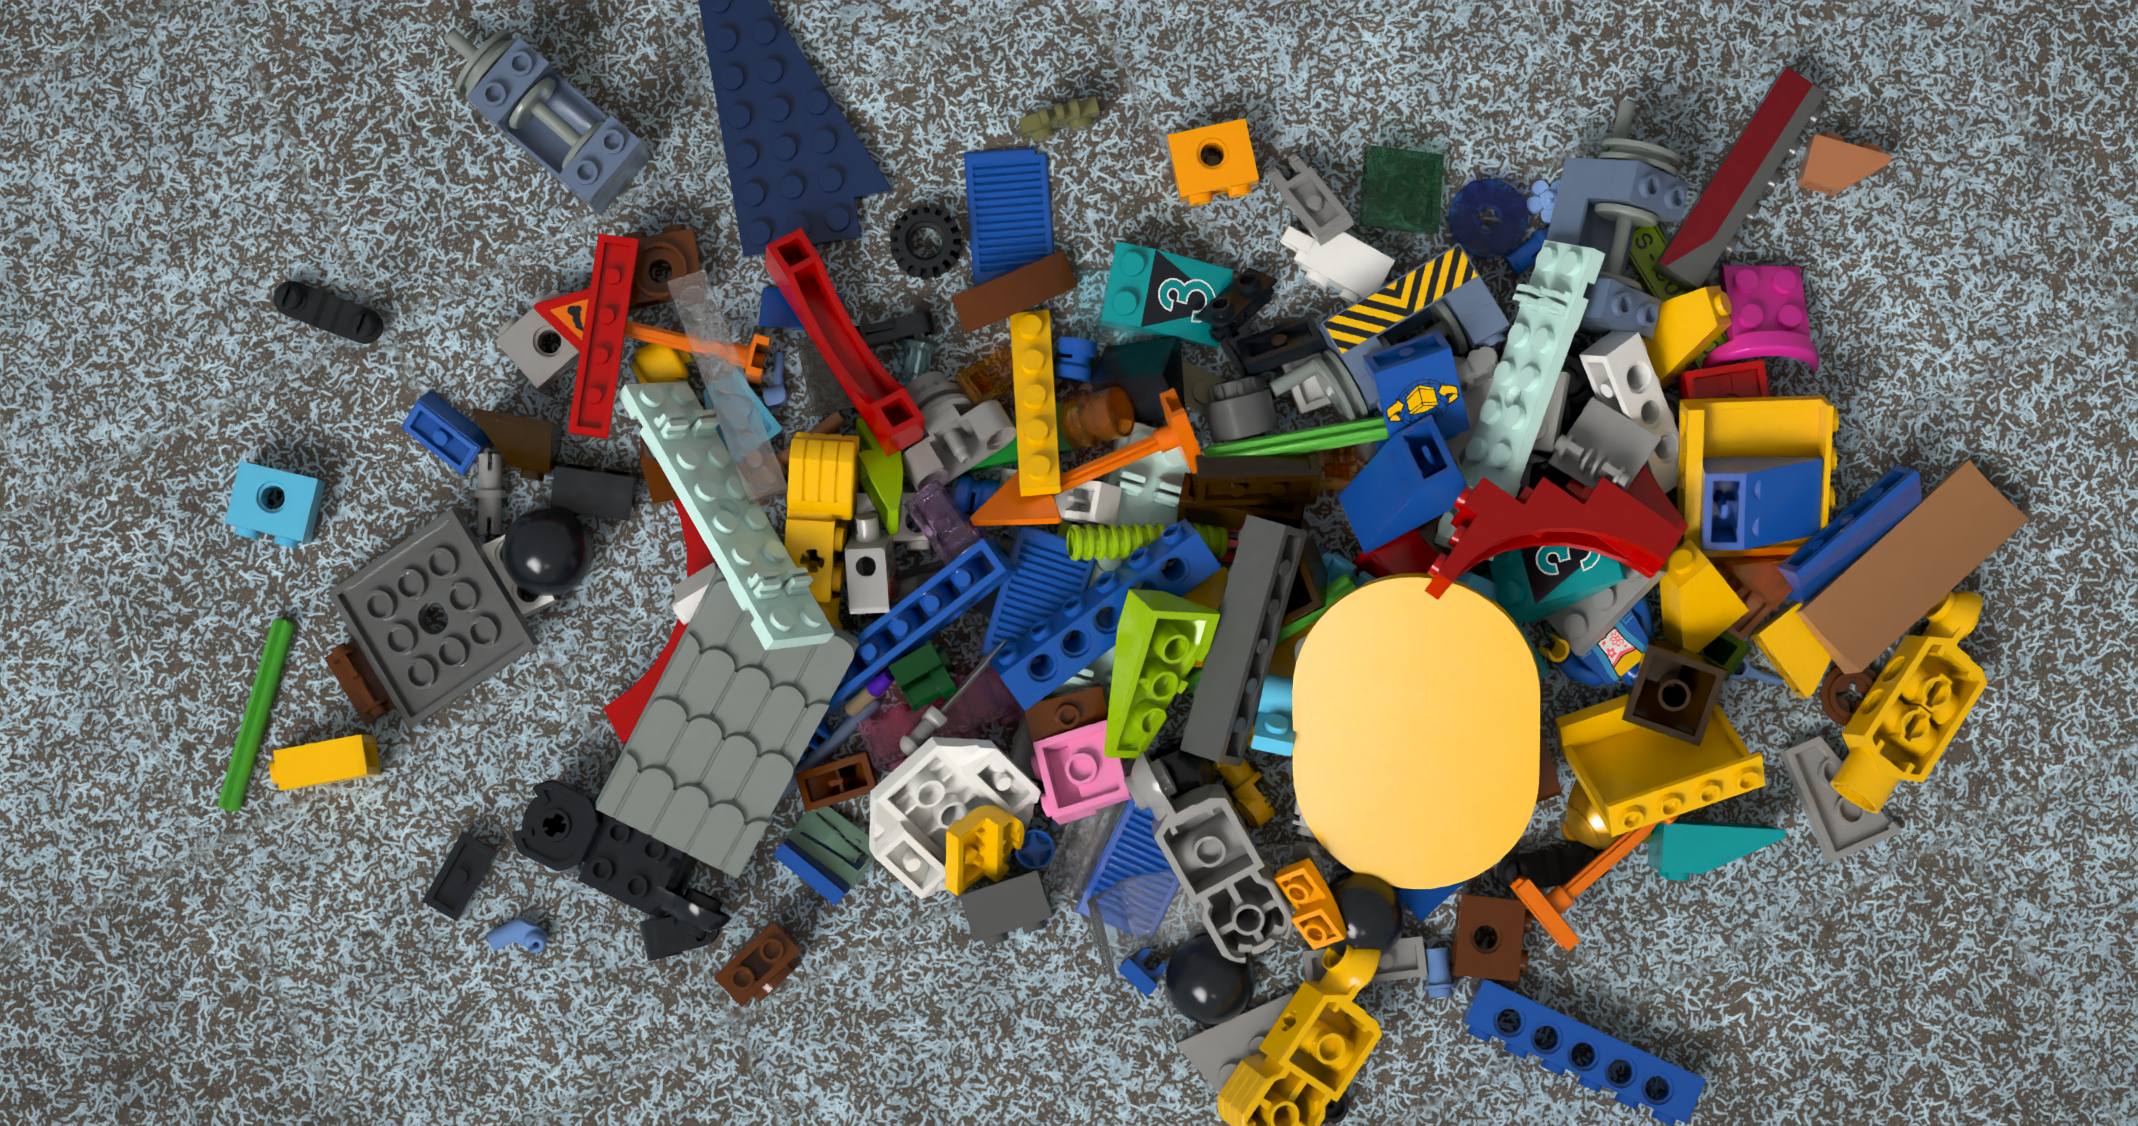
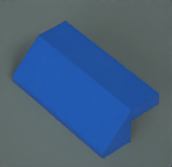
M1896 465L1780 564L1777 568L1785 579L1777 587L1783 596L1804 604L1922 502L1921 479L1917 470Z

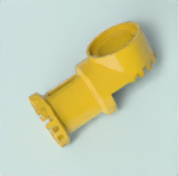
M1244 758L1241 767L1219 762L1212 764L1213 771H1219L1233 789L1231 794L1236 799L1234 804L1243 813L1252 828H1260L1274 816L1273 807H1268L1271 803L1269 801L1265 803L1264 801L1267 798L1263 797L1262 793L1253 785L1263 775L1259 771L1254 772Z

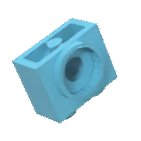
M240 461L225 524L236 527L235 535L258 540L260 533L275 536L274 544L297 549L299 542L311 544L326 482L312 477ZM281 488L285 494V501L280 508L271 509L268 504V496L273 490Z

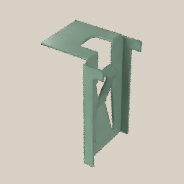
M829 806L805 812L786 837L848 883L854 890H856L855 885L859 886L866 877L865 872L873 861H878L869 849V836ZM817 812L821 816H823L850 842H852L854 845H856L858 848H860L862 851L869 855V858L859 869V871L852 867L850 864H848L846 861H844L842 858L837 856L836 854L830 852L829 850L825 849L824 847L820 846L819 844L813 842L812 840L808 839L807 837L801 834L802 832H804L805 834L824 843L825 845H827L828 847L842 855L852 864H854L858 857L861 855V853H859L852 846H850L828 824H826L820 817H818L816 815Z

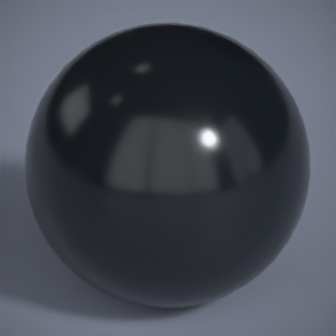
M539 507L523 513L508 528L502 544V559L510 578L518 587L537 596H558L574 589L587 575L593 557L591 537L583 523L570 512L555 507Z
M1354 871L1343 873L1327 884L1338 906L1347 931L1345 939L1327 945V947L1343 957L1346 951L1347 944L1353 949L1380 950L1381 956H1383L1397 944L1405 927L1406 911L1403 899L1396 887L1390 886L1378 877L1359 874Z
M1210 934L1196 936L1187 940L1173 953L1166 969L1165 983L1170 1001L1184 1017L1196 1023L1217 1025L1236 1018L1245 1010L1254 994L1256 976L1251 958L1247 952H1245V963L1235 962L1223 957Z

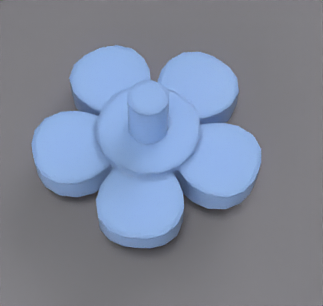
M1544 180L1536 181L1532 185V192L1535 196L1528 198L1526 202L1527 210L1530 213L1537 214L1541 212V220L1544 223L1550 224L1560 184L1559 180L1551 184L1550 190L1547 182Z

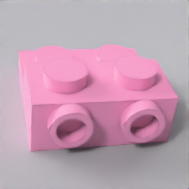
M1107 720L1033 742L1036 755L1030 757L1031 765L1036 778L1042 779L1046 792L1040 795L1042 807L1046 816H1052V819L1059 825L1097 814V809L1132 799L1124 782V778L1127 775L1122 758H1108L1104 754Z

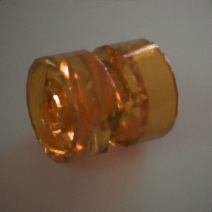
M1117 386L1093 392L1090 397L1081 395L1066 399L1061 404L1059 411L1062 433L1066 441L1075 449L1100 444L1102 441L1108 442L1130 436L1134 429L1135 420L1131 401L1123 389Z

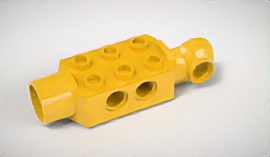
M1968 590L1950 591L1924 615L1929 619V625L1921 636L1905 635L1841 733L1849 749V754L1830 781V785L1836 792L1854 805L1868 812L1878 814L1900 780L1924 783L1987 686L1988 682L1983 669L1957 646L1959 641L1972 632L1979 621V613L1983 604L1981 595Z

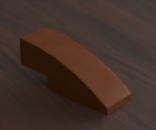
M1061 249L952 293L951 299L965 334L1038 305L1078 285L1064 249Z

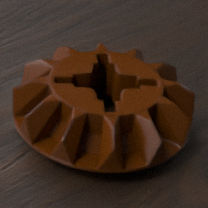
M1836 667L1824 677L1819 692L1822 710L1834 723L1846 727L1864 700L1863 698L1855 701L1850 713L1848 701L1836 696V693L1848 690L1853 678L1855 691L1862 693V695H1867L1877 680V674L1868 667L1862 672L1844 674L1839 667Z

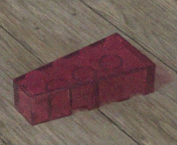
M993 668L981 673L944 714L948 722L941 729L934 731L928 739L931 737L955 738L957 736H960L961 739H973L985 734L982 728L984 725L997 720L999 727L1021 719L1019 711L1023 710V708ZM960 681V682L956 683V685H955L956 688H957L963 681ZM942 696L918 709L915 713L909 703L890 709L875 719L870 720V718L857 722L856 724L874 768L880 769L886 766L888 773H890L902 764L909 755L904 754L900 748L901 737L903 735L908 736L923 720V713L931 705L938 709L946 699L944 700Z

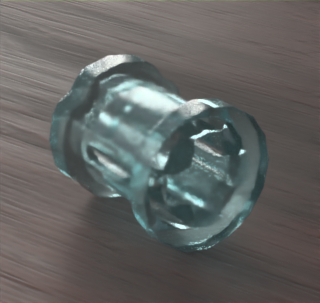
M903 340L904 357L901 372L896 373L895 380L909 383L916 377L929 372L931 356L936 353L937 347L925 342Z

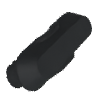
M284 282L274 292L273 300L279 312L332 334L361 344H369L379 339L383 332V321L377 312L300 282Z
M1588 845L1512 855L1500 862L1497 868V877L1499 883L1510 891L1513 890L1509 887V884L1520 875L1530 879L1538 888L1561 886L1604 851V849L1598 850ZM1608 871L1605 872L1600 878H1603L1608 873Z

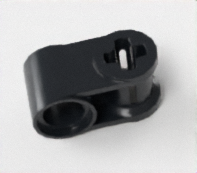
M673 915L639 922L648 961L682 954L683 951L709 945L716 940L720 929L708 932L706 939L701 940L672 926L675 919Z

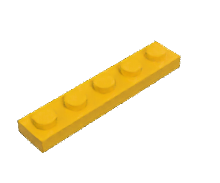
M1050 311L1019 312L1010 316L1020 493L1021 497L1062 493Z

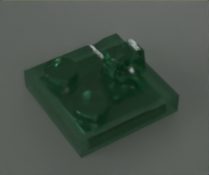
M1374 145L1365 147L1359 226L1426 235L1438 234L1444 155Z

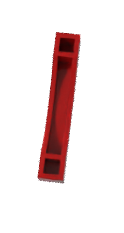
M802 228L766 245L765 268L886 456L889 457L921 440L925 418L905 387L896 381L881 365L858 333L830 281L822 259Z

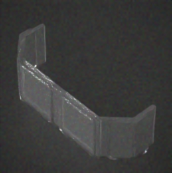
M1272 841L1256 844L1261 852L1263 862L1269 864L1275 875L1279 869L1310 858L1327 884L1320 850L1316 842L1291 841L1283 843ZM1171 867L1117 881L1111 888L1102 890L1086 901L1104 974H1109L1111 981L1117 980L1114 966L1137 950L1208 931L1202 922L1199 904L1193 905ZM1290 903L1292 912H1295L1296 909H1295L1294 906Z

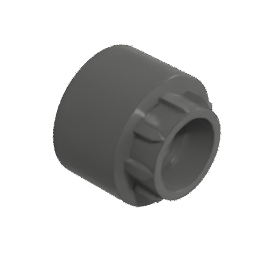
M1257 375L1210 385L1208 389L1210 401L1203 403L1212 443L1243 438L1279 428L1271 389H1263L1261 378Z

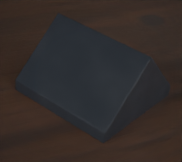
M1179 337L1106 346L1104 348L1090 384L1111 426L1120 425L1122 419L1136 423L1166 420L1159 394L1172 388L1175 389L1181 406L1186 412Z

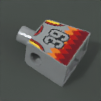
M860 513L854 516L855 531L851 533L845 547L849 614L890 612L899 589L893 536L889 534L887 529L880 530L877 513Z

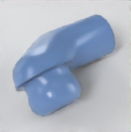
M516 918L486 933L494 951L515 942L528 948V951L531 953H539L544 950L547 943L545 930L540 925L523 918Z

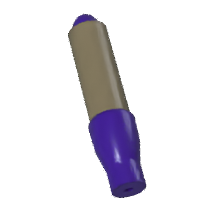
M887 669L882 674L871 679L859 693L846 703L845 713L855 717L876 698L883 696L888 690L890 683L895 680L891 671Z

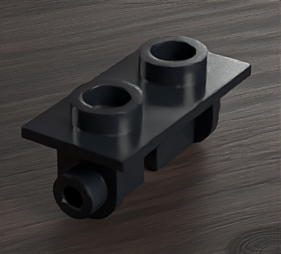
M1249 267L1218 296L1212 299L1195 317L1211 325L1212 328L1209 330V335L1215 342L1228 341L1231 335L1244 324L1241 314L1250 319L1262 307L1272 301L1271 296L1274 294L1272 287L1278 281L1276 278Z

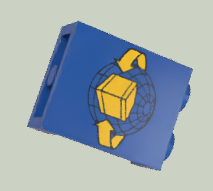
M1440 330L1363 356L1365 368L1376 386L1389 439L1395 433L1429 415H1432L1445 440H1450L1459 433L1470 430L1452 349Z

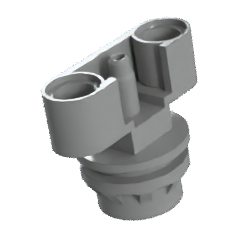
M933 371L922 374L905 386V389L925 418L922 439L902 455L903 469L920 494L931 493L1006 447L1017 435L1015 426L999 401L989 400L974 408L971 399L965 395L963 389L959 385L949 382L942 372Z

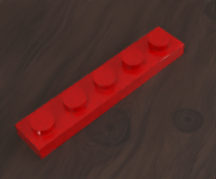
M598 233L569 420V434L609 440L640 243L639 239Z

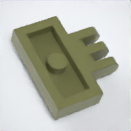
M1096 97L1077 101L1075 98L1068 100L1067 104L1057 103L1053 105V108L1046 109V107L1038 109V113L1019 118V126L1023 140L1032 138L1033 143H1038L1054 138L1056 130L1070 127L1071 132H1077L1094 126L1093 120L1100 118V111Z

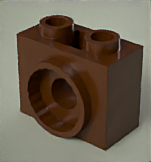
M676 224L662 228L663 234L647 236L645 231L623 235V237L639 239L640 241L629 310L708 295L697 234L693 228L686 229L685 224ZM660 264H668L672 268L671 277L663 283L653 281L652 272L654 268Z
M1458 893L1451 974L1519 982V973L1526 974L1528 964V950L1522 949L1523 933H1530L1532 913L1529 909H1526L1521 900ZM1487 925L1494 932V941L1487 948H1479L1474 942L1475 931L1479 927Z
M775 920L714 978L741 1007L748 1004L753 998L760 1003L800 965L795 958L805 948L779 920Z

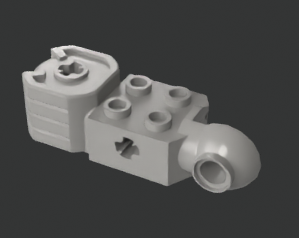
M1143 750L1133 764L1131 775L1125 777L1124 782L1138 808L1142 811L1149 807L1152 811L1154 819L1151 825L1154 838L1193 905L1199 904L1202 922L1221 955L1229 960L1245 963V952H1251L1254 955L1266 951L1277 942L1276 938L1279 934H1281L1282 938L1288 940L1293 929V922L1291 921L1293 913L1289 900L1273 880L1275 874L1269 864L1263 862L1258 846L1223 785L1206 784L1190 790L1173 800L1172 795L1178 791L1160 758L1152 762Z

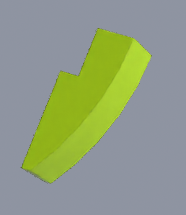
M863 418L856 419V436L860 438L858 479L889 534L893 536L899 533L902 518L903 464L901 450L887 457Z

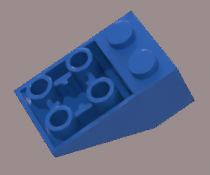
M1429 415L1395 433L1341 492L1338 498L1364 554H1367L1455 508L1453 506L1454 502L1468 484L1448 443L1432 415Z
M1703 457L1700 544L1702 550H1746L1817 534L1820 528L1823 457Z

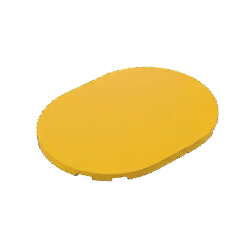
M1423 573L1396 574L1371 580L1333 602L1319 616V619L1309 631L1302 644L1296 662L1292 690L1293 731L1296 732L1293 746V780L1297 801L1309 829L1319 843L1335 859L1355 873L1372 875L1384 880L1390 886L1408 889H1433L1457 884L1479 875L1501 860L1520 839L1531 819L1537 800L1540 777L1541 688L1538 666L1530 644L1528 645L1515 620L1496 601L1490 600L1480 592L1470 588V585L1457 580L1437 600L1424 591L1433 579V576Z

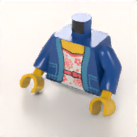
M1644 595L1584 657L1576 655L1569 647L1567 641L1555 634L1550 635L1555 640L1554 648L1548 651L1541 646L1539 652L1552 660L1567 678L1592 687L1602 684L1607 687L1622 677L1631 687L1648 636L1655 637L1652 612L1648 600Z

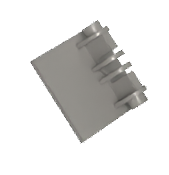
M1592 397L1567 435L1562 434L1558 438L1554 446L1556 451L1548 463L1592 489L1604 477L1626 492L1661 441V438Z

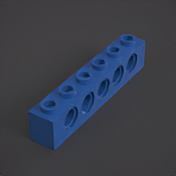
M1184 518L1179 523L1167 526L1161 532L1160 537L1146 547L1134 550L1129 555L1127 561L1115 570L1107 571L1100 575L1094 585L1082 594L1074 595L1067 599L1062 608L1052 616L1037 621L1031 626L1029 632L1015 643L1004 645L989 662L1024 711H1026L1116 645L1117 626L1128 590L1134 584L1143 582L1139 590L1164 591L1182 597L1222 567L1199 533ZM1175 558L1171 567L1162 569L1167 560ZM1110 606L1109 611L1105 615L1096 617L1101 608ZM1077 630L1076 635L1072 639L1063 641L1067 633ZM1045 654L1041 662L1030 665L1034 657Z
M982 538L894 606L890 612L885 613L856 636L859 646L854 653L850 666L832 696L824 716L836 713L859 693L871 679L889 669L888 666L916 651L1018 572L995 539Z
M1484 978L1479 979L1461 1019L1462 1022L1470 1025L1466 1033L1488 1043L1491 1036L1499 1038L1506 1042L1504 1050L1523 1059H1526L1528 1053L1543 1058L1540 1066L1563 1076L1565 1069L1580 1075L1578 1084L1600 1093L1602 1086L1617 1092L1614 1100L1635 1110L1639 1103L1654 1109L1651 1117L1670 1126H1674L1676 1119L1685 1124L1688 1123L1707 1080ZM1505 1009H1513L1518 1017L1517 1025L1510 1031H1502L1497 1024L1498 1015ZM1542 1026H1550L1554 1031V1041L1546 1048H1539L1534 1041L1535 1032ZM1578 1043H1587L1591 1049L1590 1059L1585 1064H1575L1571 1058L1573 1047ZM1618 1059L1624 1060L1628 1066L1626 1077L1621 1081H1612L1608 1074L1610 1064ZM1660 1076L1665 1084L1664 1091L1657 1098H1649L1645 1091L1646 1083L1650 1078Z

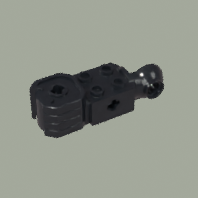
M549 780L533 787L537 797L530 802L525 810L522 830L512 831L514 843L520 854L552 870L580 874L578 881L646 914L664 916L669 913L675 916L672 926L699 939L705 940L708 932L722 928L732 919L729 915L720 911L723 904L720 900L691 887H688L684 893L692 876L691 872L697 861L696 858L596 810V801L599 796L577 785Z

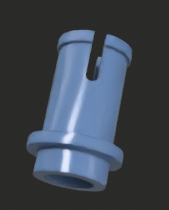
M1449 947L1424 950L1428 974V986H1424V991L1428 990L1429 998L1453 996V988H1456V983H1452Z

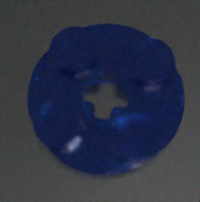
M1482 179L1471 181L1456 194L1449 207L1447 221L1453 239L1456 241V244H1461L1466 254L1479 259H1493L1505 255L1520 243L1527 229L1528 213L1524 197L1511 185L1496 179ZM1487 208L1494 210V217L1499 219L1498 225L1491 224L1488 230L1483 229L1482 221L1477 219L1478 211L1485 213Z

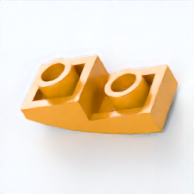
M1310 858L1279 869L1273 880L1296 909L1291 921L1312 949L1316 950L1345 939L1347 931L1338 906L1326 882Z

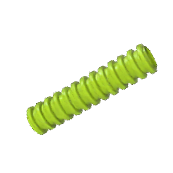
M1145 523L1142 525V528L1139 524H1132L1130 528L1127 524H1120L1118 528L1114 524H1108L1106 528L1101 524H1096L1094 528L1091 525L1084 524L1081 529L1079 525H1071L1066 537L1067 553L1073 561H1078L1081 557L1085 561H1090L1093 557L1096 560H1103L1105 556L1108 560H1115L1117 556L1121 560H1127L1134 550L1146 547L1160 537L1161 532L1166 527L1161 523H1156L1154 527L1149 523ZM1191 523L1216 558H1223L1228 548L1226 528L1205 524L1200 526L1199 523Z

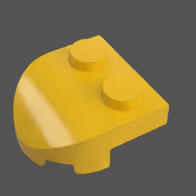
M993 805L977 807L961 820L953 822L948 830H946L945 888L958 896L984 875L997 883L1009 871V866L1005 861L1012 849L1020 850L1025 834L1023 823L1007 811Z

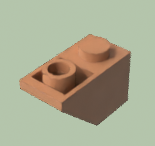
M1822 131L1820 135L1814 134L1807 142L1795 186L1835 196L1890 164L1892 155L1882 153L1883 148L1876 144L1860 142L1857 146L1843 142L1844 137L1842 135Z

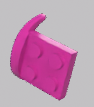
M1723 265L1719 271L1721 290L1727 294L1731 303L1732 311L1729 316L1732 324L1727 328L1728 342L1711 351L1703 359V369L1718 367L1725 363L1751 357L1782 356L1802 360L1811 366L1812 372H1816L1819 367L1817 347L1811 341L1800 266Z

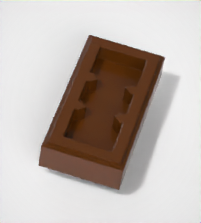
M1100 683L1046 696L1024 711L1032 744L1039 740L1108 719V711Z

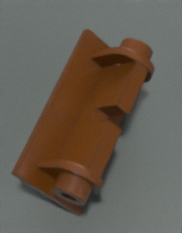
M355 639L347 644L342 643L331 650L332 653L324 658L365 726L396 708Z

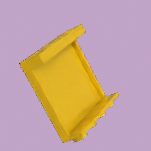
M1824 395L1680 399L1676 510L1689 527L1679 540V545L1675 547V550L1690 539L1706 558L1792 555L1813 537L1810 536L1746 550H1702L1700 544L1703 457H1823L1819 531L1828 524L1829 510H1833L1835 506L1834 487L1830 485L1831 471H1835L1837 467V453L1835 447H1832V434L1837 432L1839 427L1837 408H1834L1833 404Z
M1629 694L1554 718L1559 749L1611 837L1766 786L1762 754L1760 752L1754 754L1749 752L1717 702L1714 705L1700 746L1622 720Z

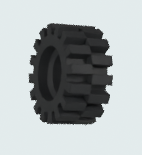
M918 205L916 209L910 210L909 208L904 211V215L901 218L898 216L894 222V228H891L889 242L891 253L898 267L902 271L907 272L909 276L913 278L920 277L921 280H928L931 277L936 279L942 277L941 274L946 271L948 273L953 268L954 263L958 261L960 250H962L961 234L958 225L950 217L949 213L945 210H939L937 206L930 205V207H924V205ZM921 228H931L941 237V247L931 257H920L910 247L912 235Z

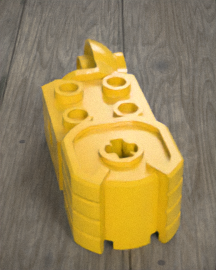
M797 432L791 440L789 455L785 548L797 568L806 567L808 570L806 576L811 575L814 580L808 587L828 622L843 630L839 620L841 593L836 591H841V585L844 584L845 561L838 560V554L843 552V547L846 545L847 521H840V519L851 520L856 512L860 438L853 435H845L843 437L838 434H829L827 436L822 433H813L811 435L807 432ZM811 549L817 550V556L820 557L821 559H819V560H818V559H814V556H815V555H814V552H812V551H810V550H811Z
M1347 944L1346 951L1343 957H1341L1329 947L1326 949L1322 964L1327 969V972L1321 981H1303L1259 1046V1049L1264 1053L1251 1055L1241 1060L1218 1094L1217 1107L1221 1119L1230 1126L1321 1125L1325 1119L1326 1105L1330 1099L1338 1102L1382 1036L1378 1022L1367 1015V1011L1352 1002L1357 993L1374 977L1381 956L1380 950L1353 949Z

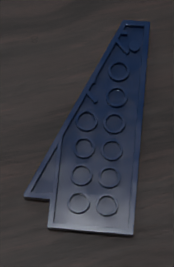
M698 0L743 257L746 259L766 255V245L799 228H802L813 246L862 238L855 199L891 193L890 185L768 0Z

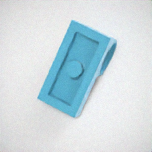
M1267 673L1257 708L1251 749L1291 757L1296 734L1293 731L1292 718L1293 679Z

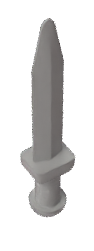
M1007 639L976 666L957 687V693L948 697L938 709L931 705L923 713V720L908 736L903 735L901 737L900 748L904 754L911 756L934 731L941 729L948 722L944 714L990 664L989 661L996 656Z

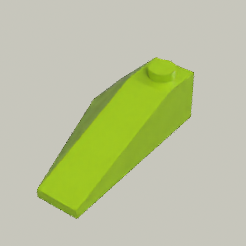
M1128 590L1117 626L1104 754L1108 758H1137L1143 750L1146 752L1167 719L1165 710L1177 692L1182 694L1189 684L1185 678L1197 660L1202 662L1209 652L1221 615L1217 610L1164 591Z

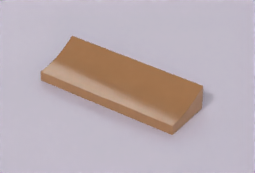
M1970 459L1962 461L1922 497V502L1823 586L1795 613L1844 674L1862 672L2026 523L2029 518L2009 502L1983 476Z

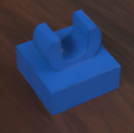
M1148 947L1138 953L1136 963L1127 957L1117 968L1146 997L1158 986L1151 978L1160 976L1166 968L1164 962H1161L1154 970L1145 968L1143 964L1144 958L1151 952Z

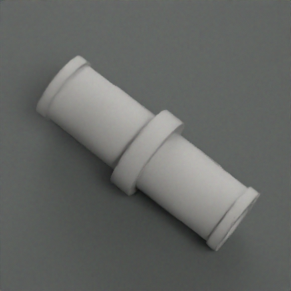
M478 454V490H474V498H478V530H476V534H488L489 517H491V534H503L502 498H506V490H502L504 457L501 454H492V470L490 471L489 454Z

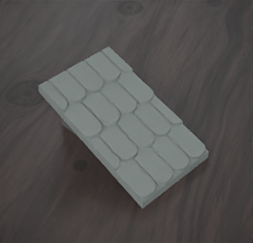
M718 566L596 801V810L614 817L616 820L647 835L649 834L651 837L682 852H686L688 855L738 879L768 826V820L788 786L795 767L825 715L832 696L850 666L854 653L859 646V641L857 637L830 624L835 633L827 643L765 650L751 626L754 620L749 610L742 611L728 586L729 583Z

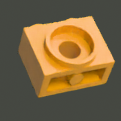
M1246 118L1167 135L1166 142L1180 203L1189 201L1191 207L1201 206L1213 202L1212 196L1228 193L1229 198L1242 197L1251 194V188L1258 186L1259 177ZM1207 148H1215L1221 152L1223 160L1216 166H1209L1202 161L1201 153Z

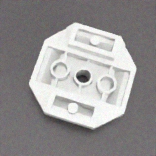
M931 737L870 791L869 849L883 866L920 899L932 896L936 891L947 890L945 888L946 830H948L953 822L961 820L977 807L993 805L1007 811L1020 820L1026 832L1033 815L1034 804L1038 802L1041 791L991 740Z

